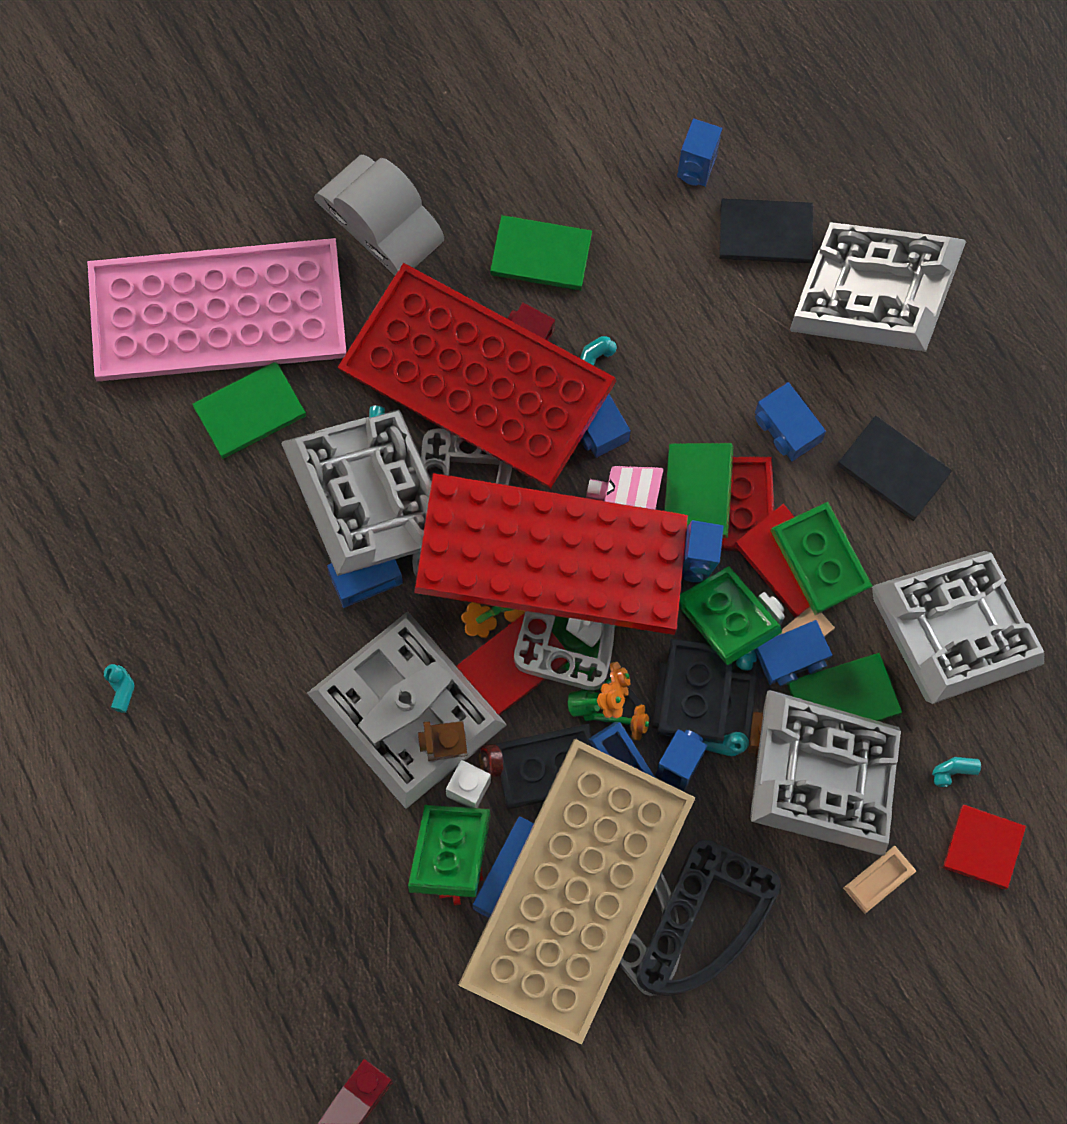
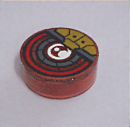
M496 744L483 745L479 751L480 768L491 774V778L499 777L503 771L502 753Z

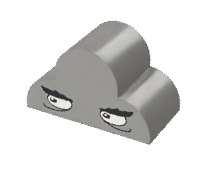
M359 155L314 196L315 201L394 275H396L403 263L415 268L444 242L441 228L432 215L422 206L420 195L414 185L397 166L387 159L379 158L375 162L365 155Z

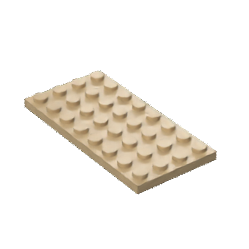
M574 739L458 985L582 1044L695 797Z

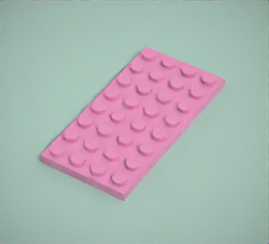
M336 238L87 261L94 375L96 381L265 366L273 362L286 364L344 358L347 353Z

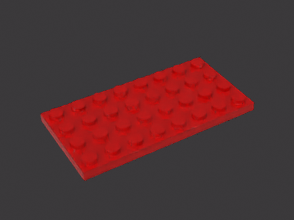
M405 263L401 265L338 366L341 372L550 489L616 383L614 376Z
M433 473L414 593L675 635L688 515Z

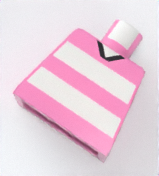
M614 466L611 468L609 482L589 480L586 498L655 510L663 468Z

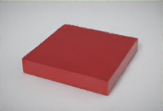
M963 804L960 808L943 868L1006 890L1011 880L1026 826Z

